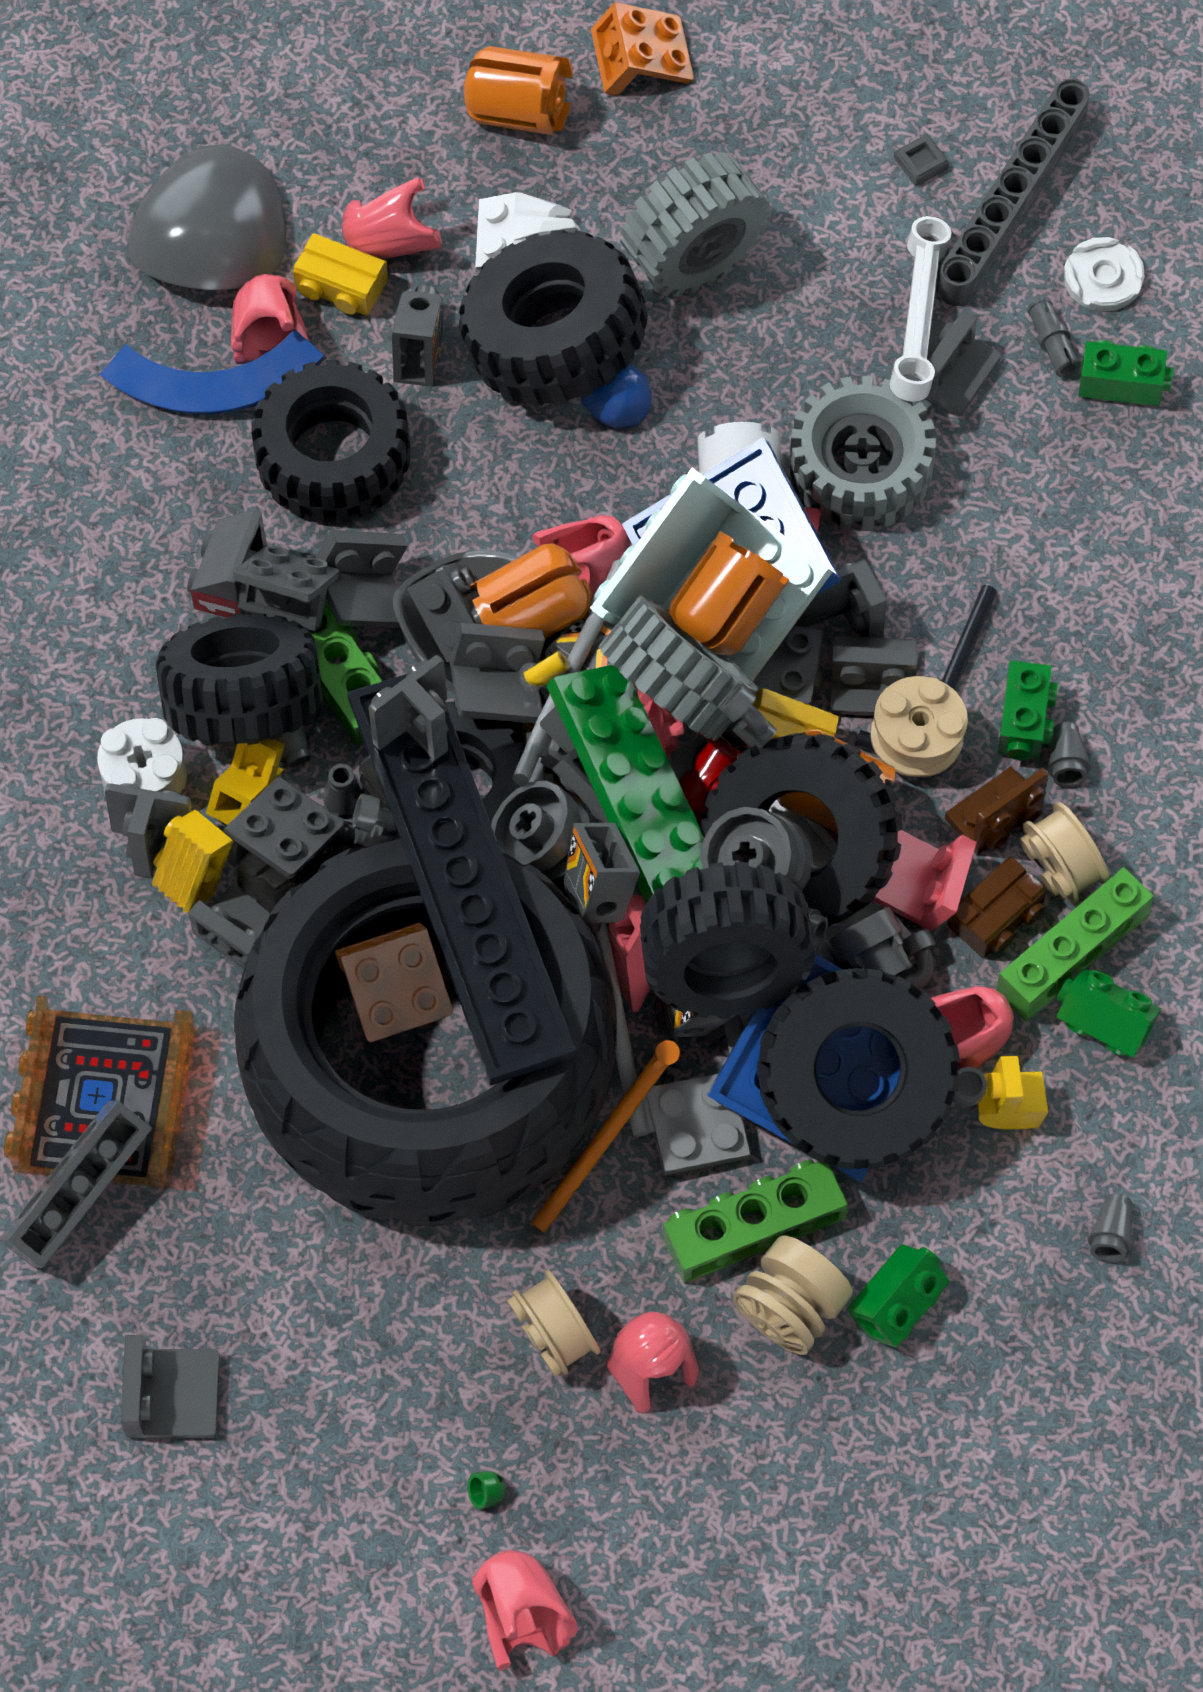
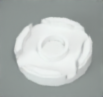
M1110 237L1092 238L1080 243L1073 249V253L1067 258L1064 266V283L1070 296L1083 307L1098 312L1116 311L1131 304L1139 296L1145 277L1144 265L1136 250L1129 245L1127 248L1119 244V240Z

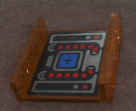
M38 996L36 1009L29 1010L26 1020V1036H31L28 1051L22 1050L19 1058L18 1072L19 1076H23L21 1091L15 1090L12 1097L11 1115L16 1117L14 1131H7L4 1142V1157L9 1158L14 1173L49 1176L108 1101H120L152 1127V1129L110 1183L170 1189L196 1033L193 1011L175 1010L174 1021L165 1022L51 1010L47 997Z

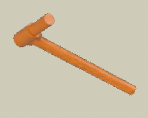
M666 1040L655 1046L652 1059L531 1223L542 1232L546 1233L668 1065L678 1060L680 1050L675 1042Z

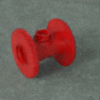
M698 732L699 735L709 742L692 763L694 766L690 772L686 771L679 780V784L692 812L696 816L698 825L701 827V820L705 819L702 814L707 809L705 802L709 791L716 789L719 783L717 777L726 766L733 764L738 759L741 752L722 737L717 741H713L711 738L708 739Z

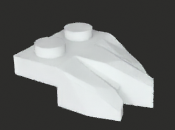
M519 192L479 199L475 268L480 273L482 265L490 257L495 258L502 252L501 249L511 243L515 245L526 240L525 237L537 233L539 235L550 234L553 230H565L568 233L581 231L572 219L567 218L570 216L571 209Z

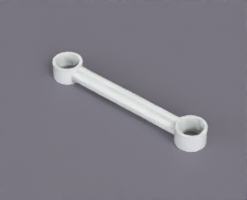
M930 216L921 217L914 221L907 243L908 250L915 257L903 356L896 360L889 383L891 391L897 397L911 402L921 401L929 395L935 375L933 365L927 360L938 262L946 255L951 238V229L948 224L939 218ZM922 237H932L936 239L937 242L928 241L923 239ZM902 375H912L922 381H912Z

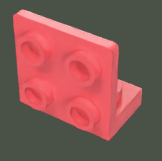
M900 830L898 831L897 840L898 843L902 844L899 859L893 862L891 868L893 874L889 882L879 890L873 901L886 908L890 907L893 912L933 931L957 912L977 842L961 835L948 846L943 845L940 849H937Z

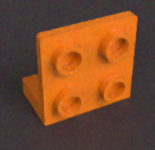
M614 2L591 28L605 94L619 95L637 74L689 84L694 79L682 22L678 15Z

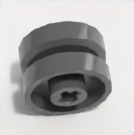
M545 780L529 782L513 791L500 805L493 817L491 826L502 852L512 856L523 866L532 865L562 891L564 890V878L573 824L599 823V821L589 809L573 800L566 791L558 785Z
M742 807L728 811L717 819L703 840L700 857L703 869L710 868L712 863L723 862V866L734 865L735 862H747L750 867L756 868L758 865L769 867L774 871V874L780 872L785 875L801 891H803L810 879L813 865L810 841L798 824L785 816L751 807Z

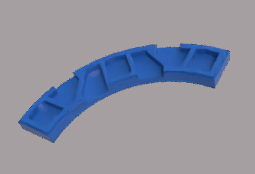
M294 329L281 343L255 360L230 369L212 372L178 370L153 362L125 344L99 375L118 390L136 400L155 407L194 415L222 414L257 406L258 401L266 400L265 391L272 383L276 382L279 385L282 383L281 376L292 369L295 373L302 371L303 365L315 362V365L319 366L327 357Z

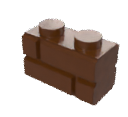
M1009 856L960 900L957 912L948 918L947 925L981 958H985L993 950L999 954L1011 944L1015 938L1013 932L1022 923L1030 926L1043 914L1045 906H1043L1046 895L1045 886L1032 874H1028L1026 869L1013 857Z

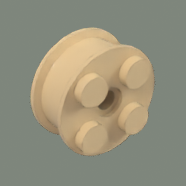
M912 676L892 683L881 693L875 706L874 719L871 726V743L876 755L881 761L893 766L896 772L906 776L928 777L943 772L956 761L963 746L968 723L965 704L953 688L937 678Z
M1057 802L1053 805L1054 813L1036 824L1030 821L1023 824L1024 836L1019 838V842L1027 856L1031 860L1036 859L1045 871L1041 875V879L1051 895L1055 897L1060 894L1068 902L1075 904L1079 901L1078 893L1096 882L1104 884L1110 877L1106 864L1085 827L1066 805Z
M547 1269L544 1271V1280L522 1294L514 1290L512 1292L513 1296L507 1302L520 1323L528 1320V1323L522 1326V1329L534 1348H538L539 1351L546 1348V1351L540 1355L553 1376L556 1377L561 1373L565 1376L568 1374V1365L590 1351L596 1355L600 1354L601 1351L577 1308L551 1271Z

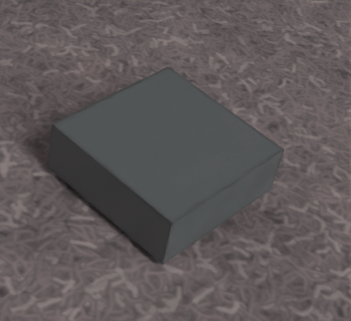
M928 134L894 151V159L915 186L949 168V161Z

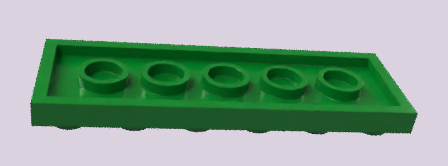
M613 665L553 677L547 683V689L608 822L615 823L640 871L637 886L647 904L658 888L664 889L663 886L666 881L674 876L678 878L683 877L687 870L698 867L700 870L703 869L700 857L704 836L632 681L626 679L620 673V670Z

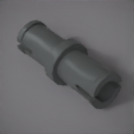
M1039 298L1027 307V312L1031 316L1039 334L1037 341L1041 349L1047 351L1055 368L1056 375L1064 377L1062 369L1064 368L1066 375L1070 376L1077 372L1081 365L1070 345V333L1066 325L1060 323L1052 301L1049 298H1044V307Z

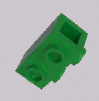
M1106 340L1097 342L1086 341L1078 397L1160 406L1162 391L1170 392L1173 367L1166 366L1167 350H1159L1148 345L1137 347L1116 345Z
M1010 660L997 754L1007 755L1009 758L1019 761L1029 760L1030 758L1040 759L1042 744L1050 745L1053 720L1045 719L1047 706L1055 707L1058 682L1050 681L1051 665Z
M1084 969L1074 980L1068 977L1057 996V1001L1061 1002L1062 1006L1056 1018L1066 1022V1026L1071 1031L1080 1035H1091L1104 1042L1105 1047L1111 1052L1134 1058L1145 1045L1162 1008L1152 1004V1000L1147 995L1134 990L1127 991L1114 984L1113 979L1107 974L1097 970L1089 971Z
M900 1244L846 1310L870 1339L896 1348L901 1341L909 1336L913 1326L928 1308L938 1301L940 1294L951 1281L940 1269L942 1263L932 1251L925 1247L916 1249Z

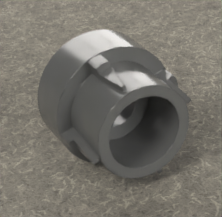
M890 907L862 919L825 942L838 967L845 965L846 969H873L899 976L913 967L901 945L903 941L899 935L904 931Z

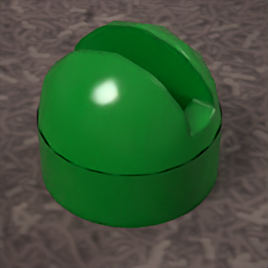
M482 1471L470 1475L467 1485L468 1495L475 1508L493 1507L505 1498L507 1488L504 1483H501L502 1477L498 1473Z

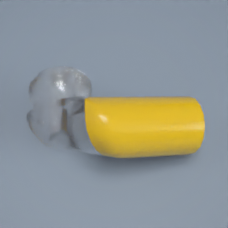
M557 651L538 664L527 663L519 670V684L528 693L539 692L553 677L560 676L569 670V663L560 651Z

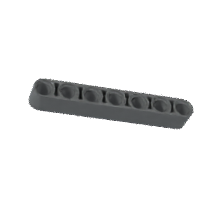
M1074 78L1065 79L1055 87L944 260L940 272L939 295L947 304L962 306L973 299L1083 126L1087 117L1090 91L1081 80ZM1034 161V162H1037L1038 164H1032V163H1029V162ZM1009 191H1018L1020 193H1012ZM991 220H998L1001 223H994ZM971 250H980L982 252L976 253L972 252ZM954 279H959V280H962V281H964V282H962V283H957V282H953L952 280H954Z

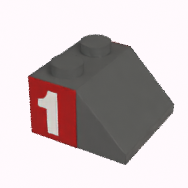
M252 510L218 519L213 533L205 535L201 547L202 562L199 569L193 568L187 585V591L192 596L194 609L222 617H232V614L245 613V610L238 608L241 582L232 580L233 570L259 550L267 547L262 512Z

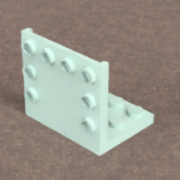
M692 468L687 475H682L675 482L671 489V497L662 510H657L648 519L645 526L646 532L638 543L630 546L624 552L620 559V567L611 580H606L597 589L594 596L595 602L590 609L614 626L639 595L658 602L666 610L670 609L672 599L717 533L721 531L733 538V542L739 547L743 546L752 553H756L780 570L783 576L790 579L743 649L733 656L727 655L731 661L743 670L742 672L754 680L833 571Z

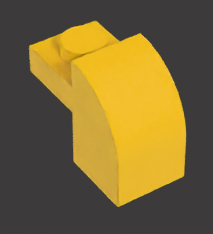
M265 739L259 741L258 744L252 745L247 743L237 744L231 766L214 782L206 814L226 825L235 819L278 776L281 778L283 769L279 767L285 744L276 739Z
M1001 1056L993 1071L984 1074L987 1088L984 1098L977 1104L979 1121L983 1125L995 1129L1039 1128L1048 1114L1043 1072H1020L1018 1056Z

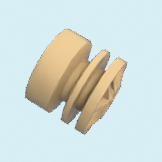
M784 1235L778 1237L762 1257L761 1266L765 1273L759 1271L750 1272L746 1277L747 1285L739 1286L733 1294V1302L746 1320L764 1336L790 1352L804 1355L814 1346V1338L821 1337L825 1331V1325L821 1317L826 1319L835 1318L852 1297L853 1289L841 1271L825 1256L802 1241Z

